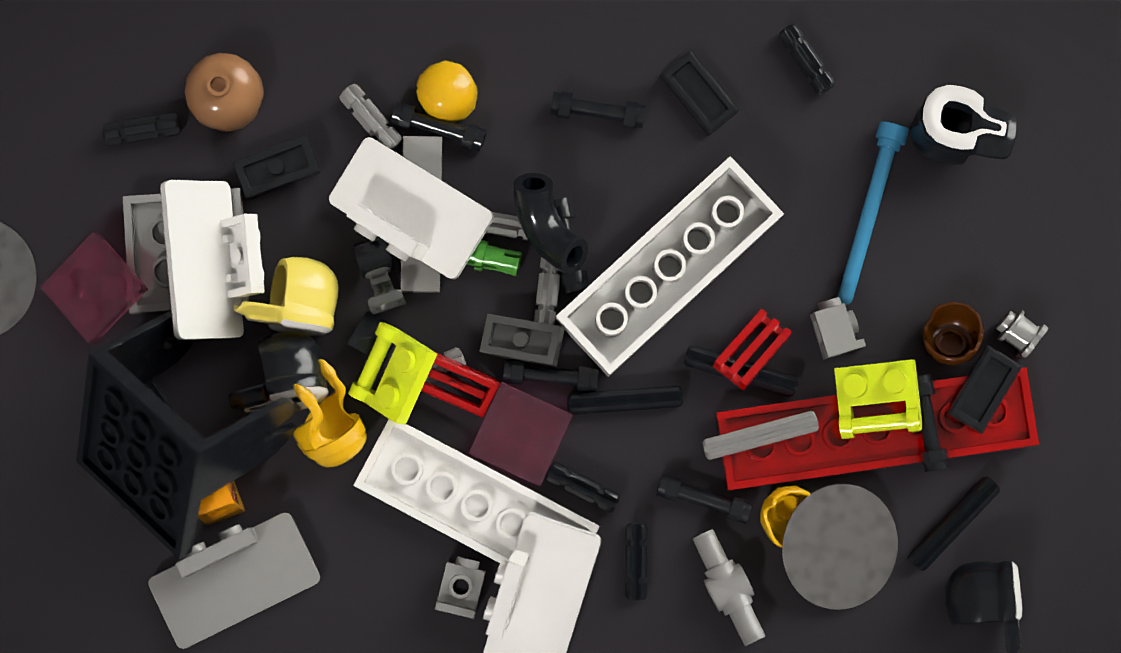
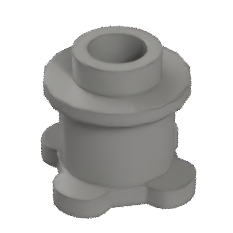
M1022 309L1017 313H1013L1011 310L1008 311L996 326V329L1000 332L997 340L1000 342L1005 340L1018 351L1015 356L1018 359L1026 358L1049 328L1045 324L1041 327L1036 326L1024 316L1025 311Z

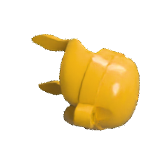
M318 359L322 376L335 391L318 404L314 395L300 384L293 385L297 397L310 410L305 423L297 427L293 436L301 451L309 459L314 460L323 467H337L352 459L363 448L366 442L365 425L358 414L346 413L343 407L346 393L344 384L339 380L336 371L323 359Z

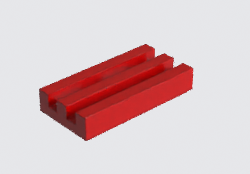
M761 308L715 360L713 368L744 391L790 338L792 331L787 327L783 330L779 326L780 322L775 318L770 320L767 317V312ZM759 325L764 327L763 331L730 368L725 365ZM771 334L777 337L743 377L737 374Z
M437 353L433 364L488 387V389L485 391L431 367L428 374L429 377L478 397L482 401L479 405L426 381L421 391L483 418L500 386L499 380Z

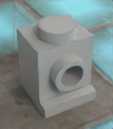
M840 297L817 304L819 311L812 313L810 318L823 360L866 346L864 339L856 341L854 334L859 332L856 316L853 310L847 311L845 303H841Z
M457 556L455 563H446L435 610L474 619L486 573L485 570L478 569L479 561ZM464 579L468 582L469 589L465 594L455 592L454 582L456 580Z

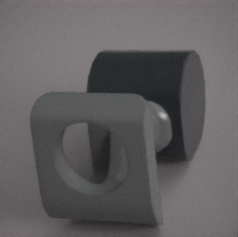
M376 237L374 241L367 240L354 244L353 248L361 274L364 279H370L374 290V296L368 299V305L372 314L406 305L402 291L394 289L389 276V272L395 268L390 253L386 250L385 240Z

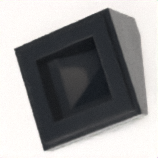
M367 311L347 344L369 356L378 337L375 331L379 323L392 324ZM393 343L391 344L388 350V353L383 361V364L394 345Z

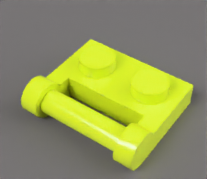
M380 322L375 331L378 337L358 381L352 383L348 394L366 403L394 423L406 425L437 353L396 327ZM393 343L396 345L377 390L374 391L371 388Z
M915 360L834 368L839 408V429L842 439L855 438V434L907 428L909 432L922 431ZM906 402V413L854 418V406Z

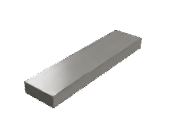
M403 136V157L442 181L443 138ZM410 256L406 262L401 260L402 292L440 293V272Z

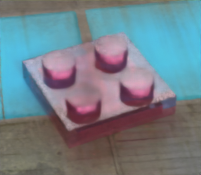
M92 232L41 285L42 290L84 339L92 344H96L148 290L103 236Z
M501 382L469 454L541 486L573 414Z

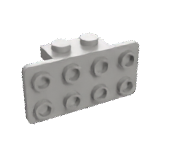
M281 513L255 527L242 530L240 524L233 526L218 534L220 542L208 548L204 542L193 546L192 552L186 555L185 559L150 578L148 582L149 588L179 648H188L319 583L321 579L320 573L291 514Z

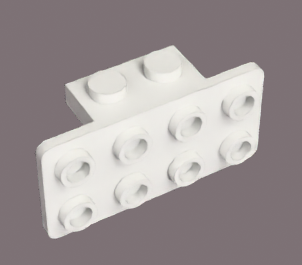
M367 137L362 141L329 196V201L333 206L346 213L348 218L357 223L354 228L355 231L372 241L377 236L389 243L386 250L405 262L409 256L418 259L450 279H456L460 276L494 219V215L490 210L371 137Z
M165 181L161 184V200L174 335L179 340L241 337L244 332L242 314L234 311V305L240 306L241 298L264 293V271L260 251L261 236L258 228L257 214H241L233 217L231 189L227 182Z
M530 513L525 517L513 554L508 561L501 560L494 583L501 585L497 598L490 596L483 619L490 622L486 631L488 638L484 653L567 652L601 545L599 535L535 513Z

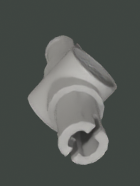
M713 529L693 538L707 569V572H705L707 578L703 581L719 612L723 610L725 616L730 615L745 646L765 637L766 635L750 604L753 602L751 596L755 595L740 563L735 564L733 559L728 560Z

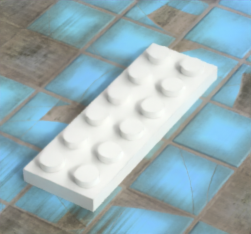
M390 419L386 423L353 485L499 563L501 560L508 561L515 550L523 521L530 513H535L595 534L600 527L407 424L394 423Z

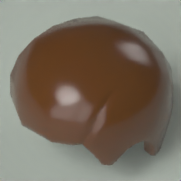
M956 301L938 305L933 309L923 328V345L927 354L938 363L956 366L970 361L977 354L982 344L984 328L980 315L970 305Z

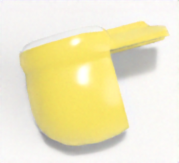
M306 257L283 258L278 262L274 271L269 304L242 302L240 306L234 305V311L244 315L248 321L266 323L270 329L277 332L298 331L309 336L325 335L333 330L335 324L333 316L339 292L338 281L334 272L320 261Z

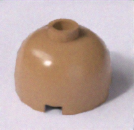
M216 53L205 56L192 67L186 78L185 97L189 110L199 123L211 129L231 132L244 128L256 118L264 97V89L261 77L248 61L235 54Z

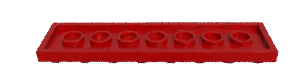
M1027 367L1020 369L982 434L977 433L946 414L968 376L932 381L935 394L930 396L941 449L946 448L948 458L1039 445ZM837 395L715 413L719 435L808 411H814L819 425V429L816 432L723 456L727 490L922 462L920 453L925 452L921 431L909 432L908 428L855 434V438L842 439L839 429ZM906 402L854 406V418L906 413Z

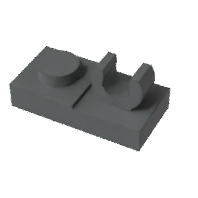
M487 314L479 352L557 367L565 328Z

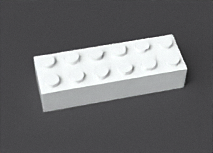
M730 156L556 316L555 320L561 327L565 328V331L609 377L769 230L784 213Z

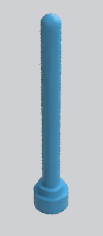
M880 121L875 137L878 139L877 146L880 147L838 293L841 303H845V305L850 304L854 298L894 154L900 151L901 145L904 146L906 144L909 134L908 128L895 123Z

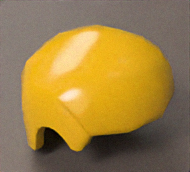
M445 60L428 66L419 76L416 84V94L421 106L429 116L457 123L465 120L475 109L478 95L477 86L471 74L461 64Z
M796 485L776 488L764 500L760 511V523L765 533L775 545L781 548L784 532L791 515L798 505L811 494Z

